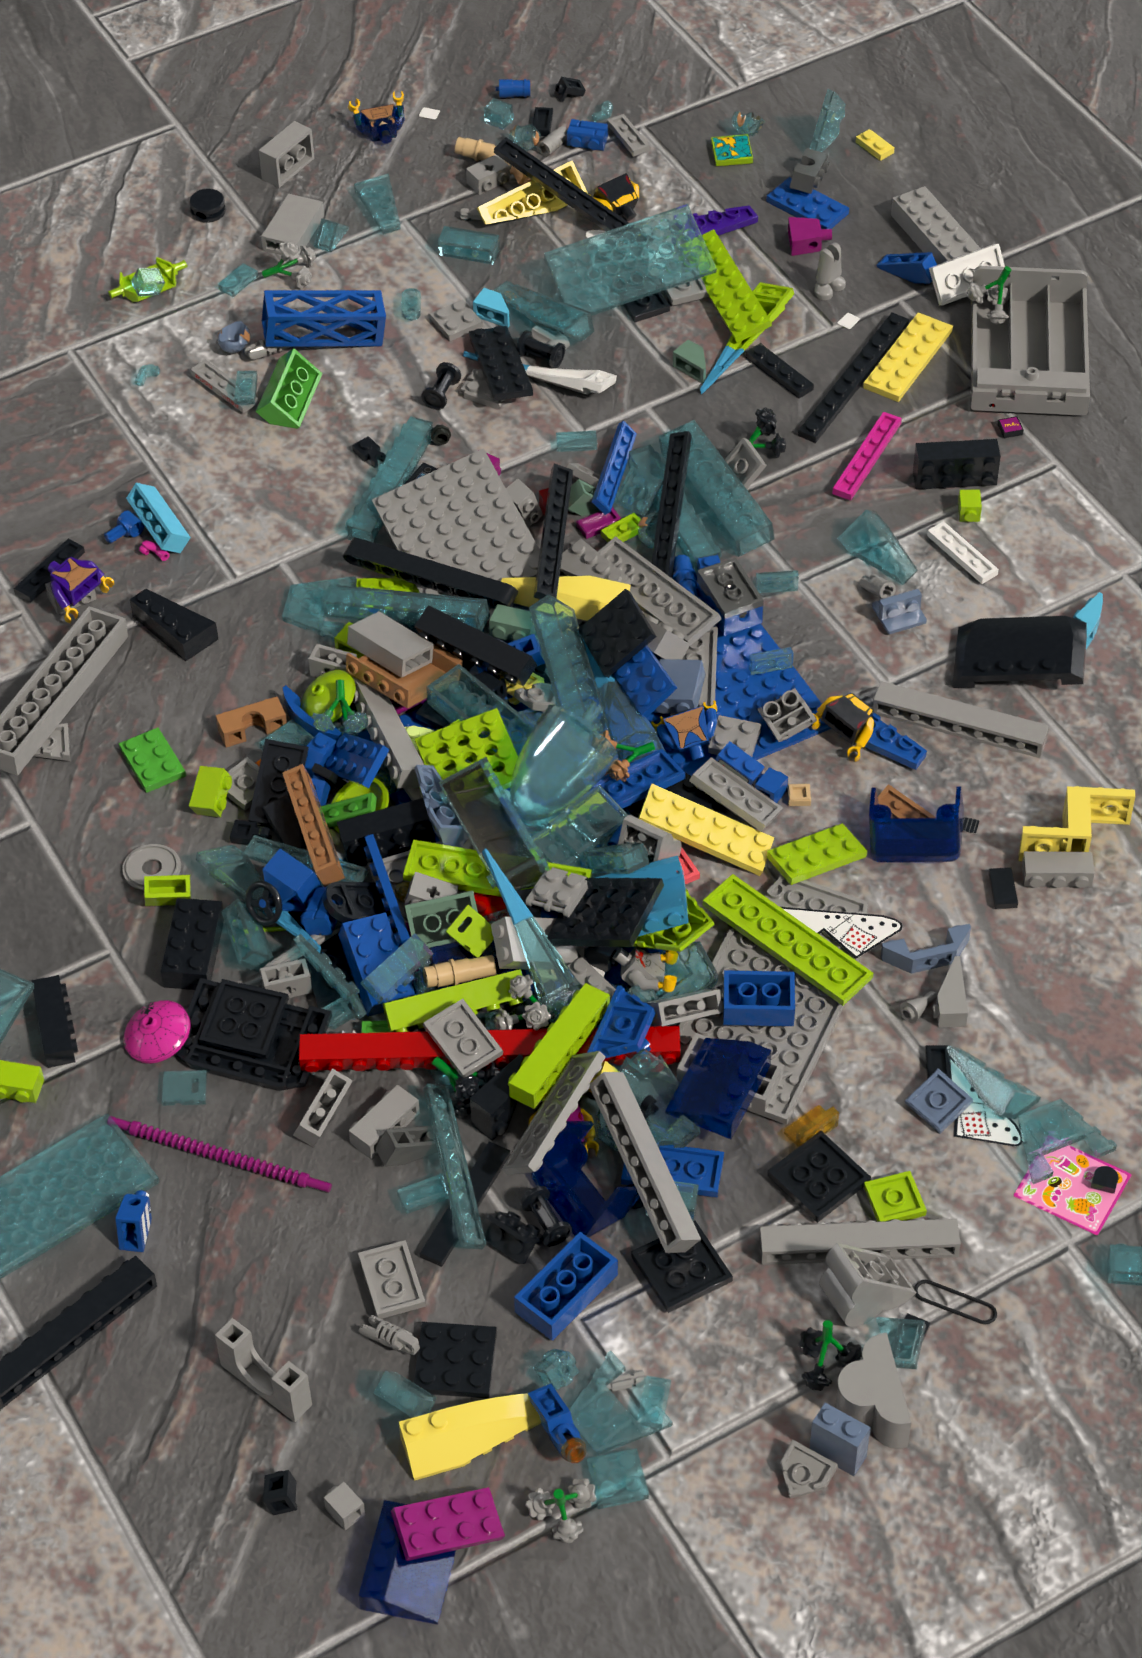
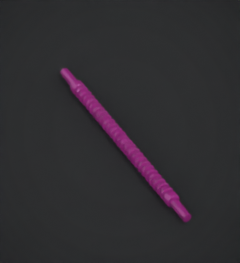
M110 1116L107 1122L109 1126L129 1131L130 1135H139L140 1138L146 1136L147 1140L152 1138L153 1142L158 1140L159 1144L163 1142L166 1146L171 1144L172 1148L177 1146L178 1150L182 1148L185 1152L190 1150L191 1154L196 1152V1155L202 1154L203 1157L208 1155L209 1159L215 1158L216 1161L221 1159L222 1163L227 1161L228 1165L234 1163L235 1167L240 1165L241 1169L246 1167L247 1171L253 1169L254 1173L259 1171L260 1175L265 1173L266 1177L272 1175L273 1179L278 1177L279 1181L285 1179L286 1183L291 1181L292 1185L297 1183L302 1188L308 1186L329 1193L332 1187L331 1183L312 1178L308 1173L301 1172L299 1174L298 1170L292 1172L291 1168L286 1170L285 1166L282 1168L278 1164L273 1166L272 1162L267 1164L266 1160L261 1162L259 1158L254 1160V1157L248 1158L247 1155L242 1157L241 1153H237V1155L235 1151L229 1153L228 1149L223 1151L222 1147L217 1149L216 1145L210 1147L209 1143L204 1145L203 1141L199 1143L196 1139L191 1141L190 1137L185 1139L184 1135L180 1137L177 1133L172 1135L171 1131L166 1133V1130L160 1131L159 1128L154 1130L153 1126L148 1128L147 1124L142 1125L138 1121L129 1122Z

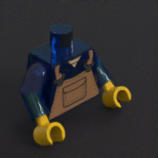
M395 91L393 92V101L396 103V106L390 104L363 109L359 113L360 101L357 98L355 100L356 106H352L351 101L348 104V109L354 113L352 116L357 130L368 136L373 142L382 141L384 144L390 143L392 138L397 137V131L401 129L405 121L404 106L402 105L404 94L402 91L401 98H396Z

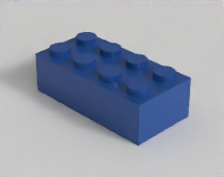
M386 912L342 923L338 936L367 1017L385 1013L384 1003L416 995Z
M579 1232L514 1297L515 1313L553 1341L618 1275V1259L582 1232Z

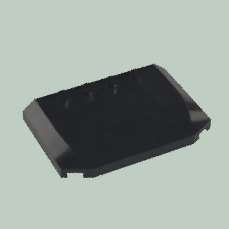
M1068 616L983 618L958 627L953 688H975V682L1061 679L1062 685L1084 684L1087 623Z
M200 978L187 1009L190 1019V1032L184 1045L175 1054L192 1069L273 1090L282 1091L305 1087L311 1072L301 1071L300 1034H326L332 1018V1011L310 1005L306 1009L287 1004L267 1059L200 1044L199 1038L220 983Z

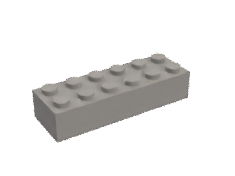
M925 186L892 198L891 216L924 253L932 252L937 265L981 249Z

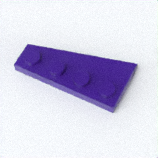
M748 205L727 208L725 212L708 211L706 215L698 216L697 213H693L685 218H681L680 215L673 216V222L686 240L691 241L713 229L717 235H721L757 223L758 216Z

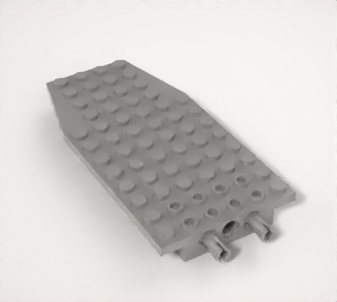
M782 875L767 890L765 897L779 907L867 914L869 903L806 880L790 885ZM732 927L727 933L697 991L720 989L723 1007L724 970L794 971ZM823 931L819 934L823 938L831 942L833 945L838 947L840 950L848 954L850 957L855 959L835 940H833L827 933ZM795 972L794 1026L723 1025V1013L683 1021L679 1025L680 1062L673 1064H663L660 1062L655 1070V1077L688 1088L689 1090L682 1102L686 1107H689L692 1102L690 1109L697 1107L702 1094L733 1105L730 1113L727 1115V1120L731 1124H733L734 1119H737L735 1125H740L748 1110L787 1125L845 1005L842 1006Z

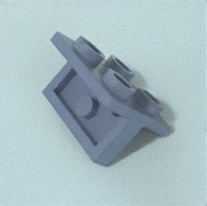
M919 589L872 603L873 610L888 634L920 626L927 622L920 609L922 594Z

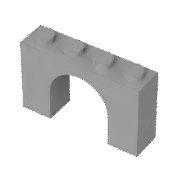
M232 1318L215 1334L221 1366L293 1422H296L312 1406L308 1375L290 1361L277 1373L274 1372L257 1354L251 1332Z

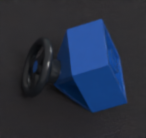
M279 849L263 868L264 881H256L248 887L245 895V904L253 920L261 925H272L279 920L282 910L306 911L309 898L313 896L317 887L323 886L313 870L282 849ZM257 888H264L262 897L252 899L253 892ZM254 907L264 910L268 919L260 917Z

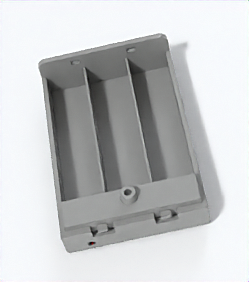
M976 267L973 283L980 287L994 282L999 278L1004 267ZM1010 267L1012 271L1003 285V288H1008L1009 300H1006V303L1003 305V311L1006 315H1010V317L1005 318L1004 323L994 324L986 316L987 313L995 310V305L987 301V293L983 294L982 304L977 303V301L972 302L971 300V409L978 411L1087 415L1090 401L1087 273L1083 270Z

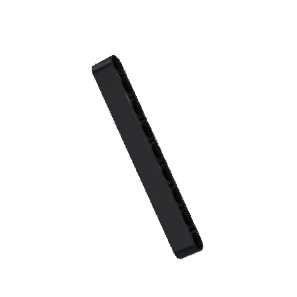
M356 537L351 539L343 554L344 560L354 566L494 609L497 604L511 607L518 595V590L510 584Z

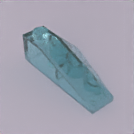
M865 510L837 538L850 554L875 567L902 585L918 571L890 528L875 511Z
M952 1046L946 1048L983 1103L993 1110L992 1114L1002 1120L1005 1117L1016 1119L1040 1101V1096L1018 1082L1014 1083L1005 1079V1074L990 1067L984 1068L986 1066L985 1062L963 1049Z

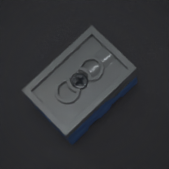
M737 558L697 570L698 596L701 601L719 613L721 620L717 623V626L724 636L762 623L763 598Z

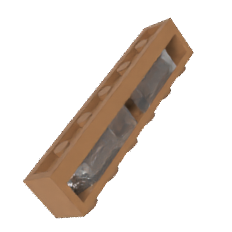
M303 764L283 772L285 785L317 878L320 879L324 887L344 879L345 876L310 775Z

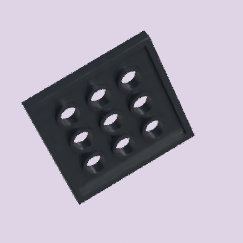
M587 877L585 880H587L588 889L571 915L566 917L563 913H559L546 937L549 946L633 947L664 887L662 878Z

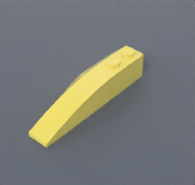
M573 161L554 169V171L588 194ZM532 180L477 207V210L484 224L488 225L554 212L567 206V204Z
M590 575L559 577L557 598L554 604L534 598L536 577L502 578L501 582L510 584L518 590V595L513 602L515 604L586 621L591 619L625 588L630 591L631 586L630 584Z
M528 1393L469 1402L399 1422V1431L415 1481L463 1467L471 1463V1460L480 1454L485 1455L498 1444L502 1442L507 1443L514 1439L516 1434L528 1431L541 1424L538 1412L529 1400Z

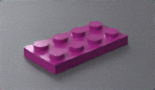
M489 1487L394 1507L391 1510L406 1561L499 1541L505 1537Z

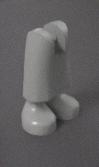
M836 242L828 245L827 249L825 248L820 251L816 275L817 282L814 287V294L820 300L831 299L833 297V290L841 291L846 285L845 279L840 276L842 275L841 248Z

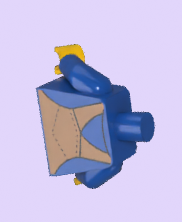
M713 700L714 704L712 706H706V702H703V706L667 718L660 716V723L654 724L651 721V724L661 740L670 748L679 749L680 753L689 750L692 761L703 759L705 756L702 746L710 743L709 739L714 736L717 725L716 701Z

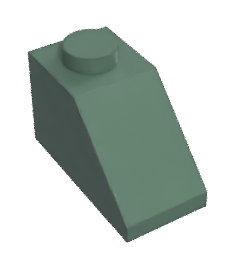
M687 340L673 351V367L702 384L706 380L704 350L698 344Z
M578 479L571 486L568 511L571 513L575 512L581 516L601 512L592 503L596 488Z

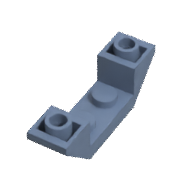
M966 924L948 928L946 945L941 944L925 950L919 949L911 953L904 939L890 940L882 943L881 959L911 974L951 965L955 956H960L968 944L971 926Z

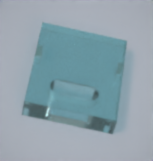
M206 1070L164 1071L163 1106L175 1105V1103H182V1105L206 1104ZM194 1082L199 1083L197 1093H192Z

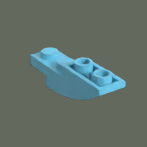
M1100 592L1094 598L1091 597L1086 602V605L1081 610H1077L1073 616L1074 619L1087 623L1086 649L1092 642L1100 622L1103 605V594Z

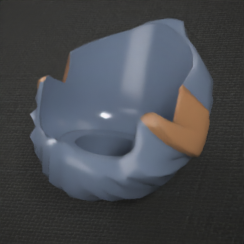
M236 321L222 328L221 333L219 332L217 335V341L221 349L229 353L242 351L250 341L249 328L242 321Z

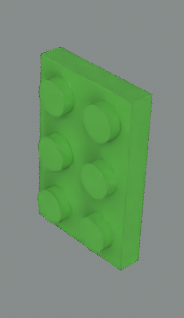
M158 727L119 743L120 751L146 793L186 777L185 769Z

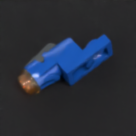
M552 1384L529 1392V1400L538 1412L543 1428L561 1457L571 1463L582 1461L586 1456V1444L573 1424L570 1410Z

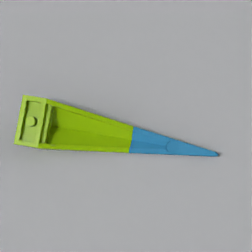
M761 282L752 291L771 323L785 310V305L794 295L793 288ZM763 331L739 343L731 335L718 361L701 386V394L720 377Z

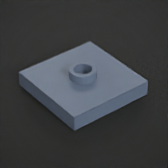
M937 1069L905 1100V1104L939 1134L973 1103V1098L940 1069Z

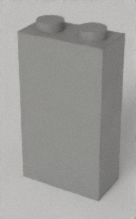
M288 194L261 236L263 251L282 255L283 253L279 250V244L286 241L293 242L298 246V250L301 251L300 246L308 244L324 218L323 202Z
M380 611L348 626V645L401 678L432 663L434 644Z
M503 917L491 924L499 969L564 970L565 966L578 959L576 946L548 945L546 937L557 918H529L513 925L511 917Z

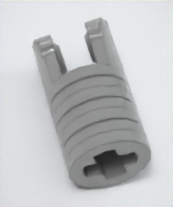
M561 126L537 144L538 151L543 156L548 157L563 144L567 135L566 127Z
M874 573L870 575L871 580L863 578L859 582L861 588L882 599L894 596L896 587L892 582Z

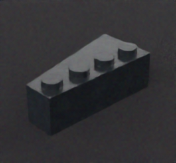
M144 589L130 599L132 616L184 661L189 660L219 640L216 622L159 594Z

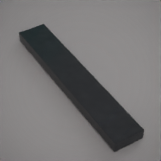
M490 1141L488 1142L420 1252L421 1258L441 1267L444 1265L511 1155L509 1149Z

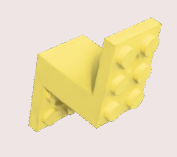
M1067 786L1062 814L1063 828L1023 826L1018 854L1019 861H1023L1024 851L1089 852L1092 837L1091 823L1130 825L1135 801V790Z

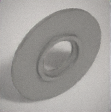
M148 844L138 847L126 857L123 863L125 880L132 887L144 891V876L179 875L181 871V861L178 854L170 847L161 844ZM150 860H156L162 865L161 870L153 875H148L142 871L144 863Z

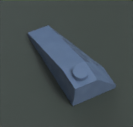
M416 765L414 769L435 834L441 844L462 848L474 831V827L433 765Z

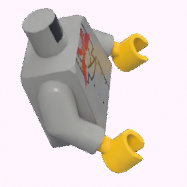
M634 947L630 953L623 948H619L614 954L613 959L621 964V978L648 1001L661 988L665 992H672L675 989L677 977L673 975L664 976L665 963L662 961L670 965L675 964L678 959L677 951L666 950L665 954H660V952L647 953L639 947Z

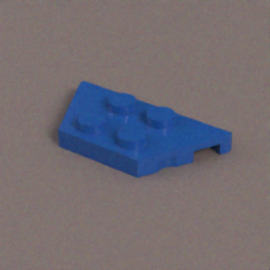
M618 985L587 1053L600 1051L606 1059L639 1051L656 1014L654 1008L646 1002H641L640 998L633 994L631 996L625 992L624 987Z

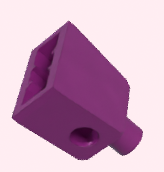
M788 217V237L791 256L819 252L822 247V241L832 240V229H821L819 219Z

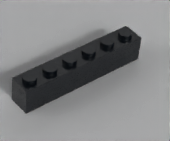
M429 605L415 624V628L422 638L429 642L430 640L435 642L442 650H451L460 659L464 657L469 659L476 667L480 668L483 666L487 668V671L494 676L499 674L504 676V679L513 685L518 683L524 686L537 667L531 655Z

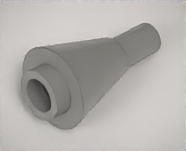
M930 991L923 997L903 1002L900 1005L902 1017L911 1023L917 1022L928 1004L937 998L936 993Z

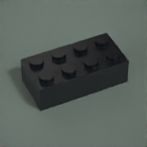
M997 439L916 443L913 464L916 490L997 485L1001 458Z
M423 798L337 822L351 869L373 862V859H367L364 847L368 846L365 837L371 834L374 835L382 859L410 851L413 840L436 843Z
M177 898L161 967L164 988L196 990L200 978L212 980L225 918L222 901Z

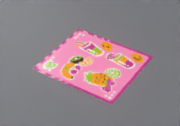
M1048 1136L1014 1193V1197L1094 1235H1098L1132 1175ZM1109 1166L1117 1172L1118 1182L1115 1194L1091 1188L1094 1172L1097 1168Z

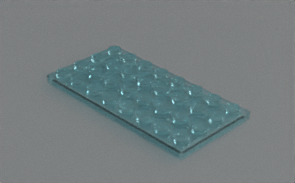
M688 204L544 253V258L572 322L716 273L717 271Z
M108 1113L0 1176V1279L119 1208L124 1195L135 1194L139 1190L147 1191L160 1183L159 1177Z

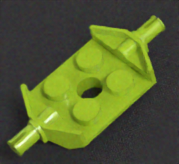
M156 257V264L125 277L120 272V286L108 291L111 299L122 295L132 302H139L175 287L177 284L176 275H178V271L187 268V263L183 260L172 264Z

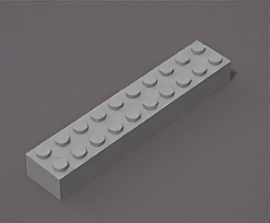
M90 606L84 611L0 714V770L17 776L20 774L128 638L126 618Z

